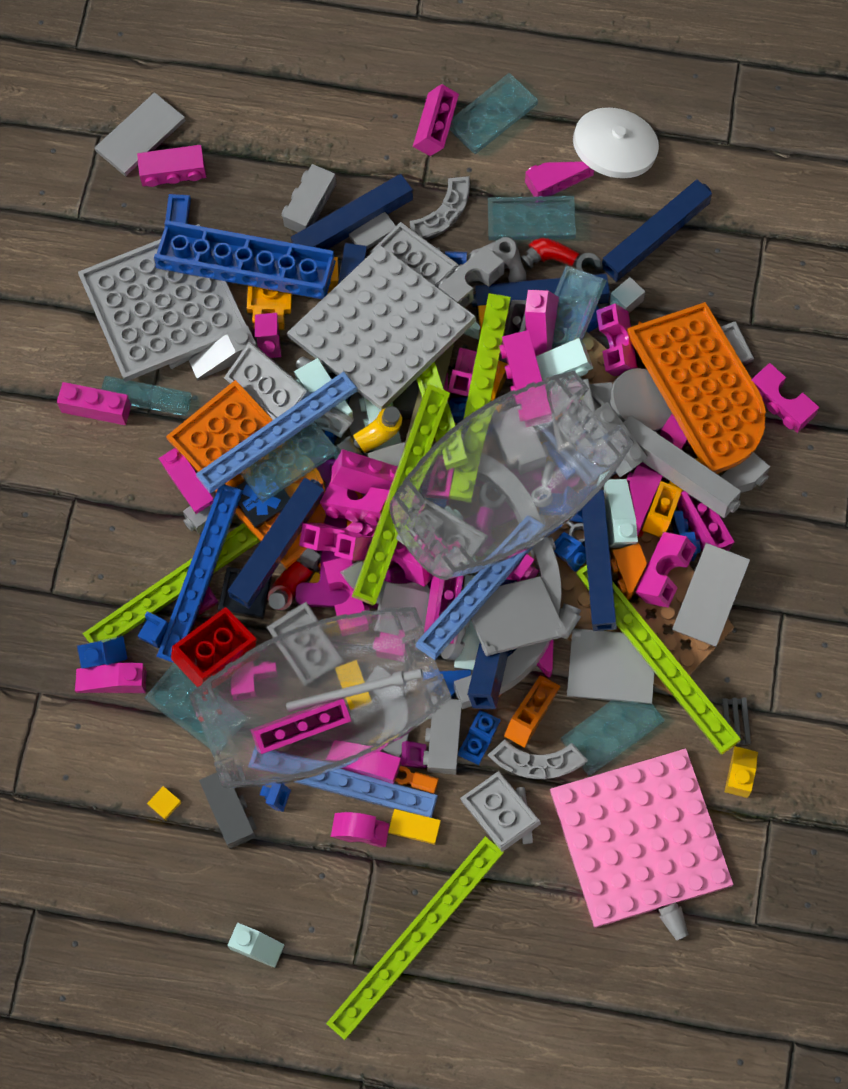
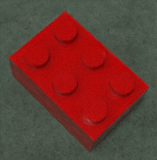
M225 607L173 645L171 660L202 692L229 672L238 659L254 653L257 639Z

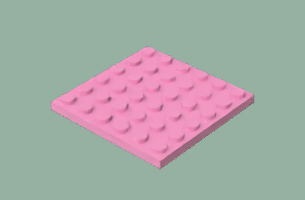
M686 749L550 789L594 928L653 911L674 902L679 903L733 886Z

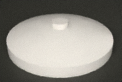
M599 108L586 113L578 121L573 135L574 148L580 159L591 169L615 178H631L645 173L654 164L659 150L658 139L652 127L636 114L618 108Z

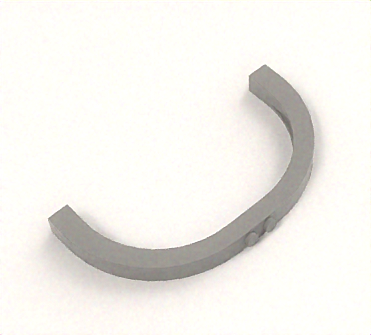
M433 440L423 469L429 468L431 451H439L436 440ZM405 442L368 453V457L398 466ZM481 452L476 479L483 483L489 482L490 487L500 496L502 494L506 496L505 502L514 513L519 526L529 516L547 528L544 517L539 516L530 495L520 481L501 463ZM546 533L530 553L534 559L536 569L539 570L538 575L541 577L559 616L561 578L554 550H556L553 538H548ZM551 640L517 648L507 658L500 694L511 689L534 669L543 657ZM472 675L454 681V690L461 709L472 706L467 695Z

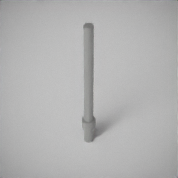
M421 668L405 673L399 671L389 677L288 702L286 707L288 712L393 685L399 687L406 685L408 681L423 678L424 675Z

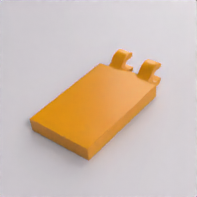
M248 286L247 313H253V329H255V315L278 313L279 329H284L285 314H291L292 294Z

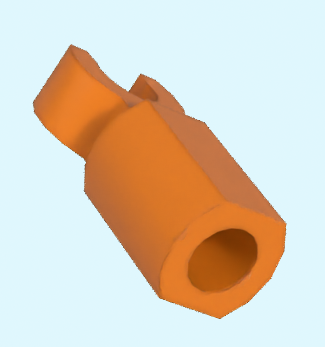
M400 766L399 771L406 773L407 777L403 780L396 778L395 782L398 785L405 786L410 784L413 788L435 793L439 778L419 772L411 773L407 767Z

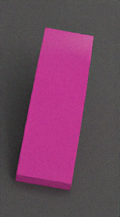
M335 741L327 764L394 784L401 765V758L373 749Z

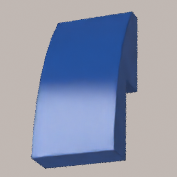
M674 511L671 519L673 532L677 535L687 536L693 543L696 550L690 561H695L697 554L700 553V541L695 538V532H688L687 518L684 519L683 511Z
M479 710L458 752V756L480 765L501 720Z

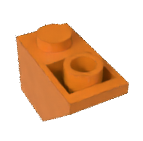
M639 543L614 550L610 559L611 570L613 573L616 572L619 578L617 581L618 589L624 593L627 600L633 596L647 565Z

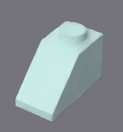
M237 923L227 946L230 950L275 968L285 945L255 929Z

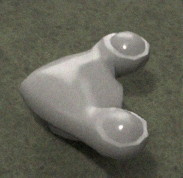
M502 237L485 246L504 261V269H510L508 276L510 283L526 281V271L522 265L518 246L514 239ZM482 248L475 249L471 253H469L467 255V261L470 259L471 255L475 251H479Z

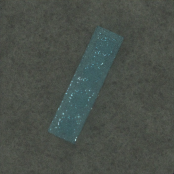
M110 376L104 377L101 390L128 395L133 406L187 416L192 398L190 392L130 380L125 382L124 379Z

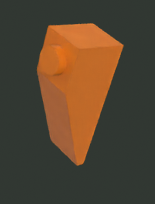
M540 675L511 718L504 737L525 748L559 691L560 685Z

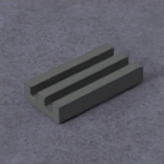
M722 699L723 718L730 725L728 705H732L734 729L740 739L738 705H741L744 740H741L735 746L750 745L747 699Z

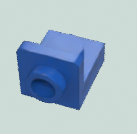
M563 532L554 542L556 547L554 554L565 561L576 572L586 562V550L581 542Z

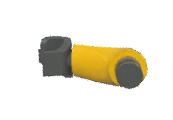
M393 406L382 409L372 423L353 435L354 441L351 436H348L333 449L334 458H338L342 449L363 455L360 451L361 449L366 453L387 442L398 433L401 427L402 416L399 410Z

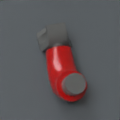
M539 238L528 244L530 249L526 252L527 255L521 256L522 261L530 269L533 267L534 262L537 264L540 260L545 262L551 259L571 267L576 266L578 276H587L582 269V266L587 263L592 264L595 270L603 268L600 258L595 254L584 253L580 256V253L549 238Z
M307 548L299 558L300 563L295 561L280 574L268 593V602L272 608L285 610L292 604L296 597L298 584L305 583L313 573L309 568L316 572L319 570L318 565L321 563L322 551Z

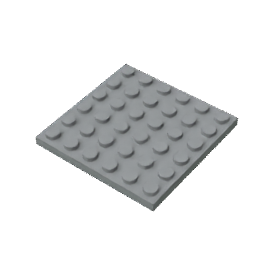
M161 239L78 272L125 382L201 352L226 334L246 326L226 281L162 270L155 267L154 255L157 254Z
M380 245L294 325L287 334L291 340L315 359L318 358L324 366L337 376L344 371L358 388L357 392L382 410L387 408L476 322V318L472 313Z

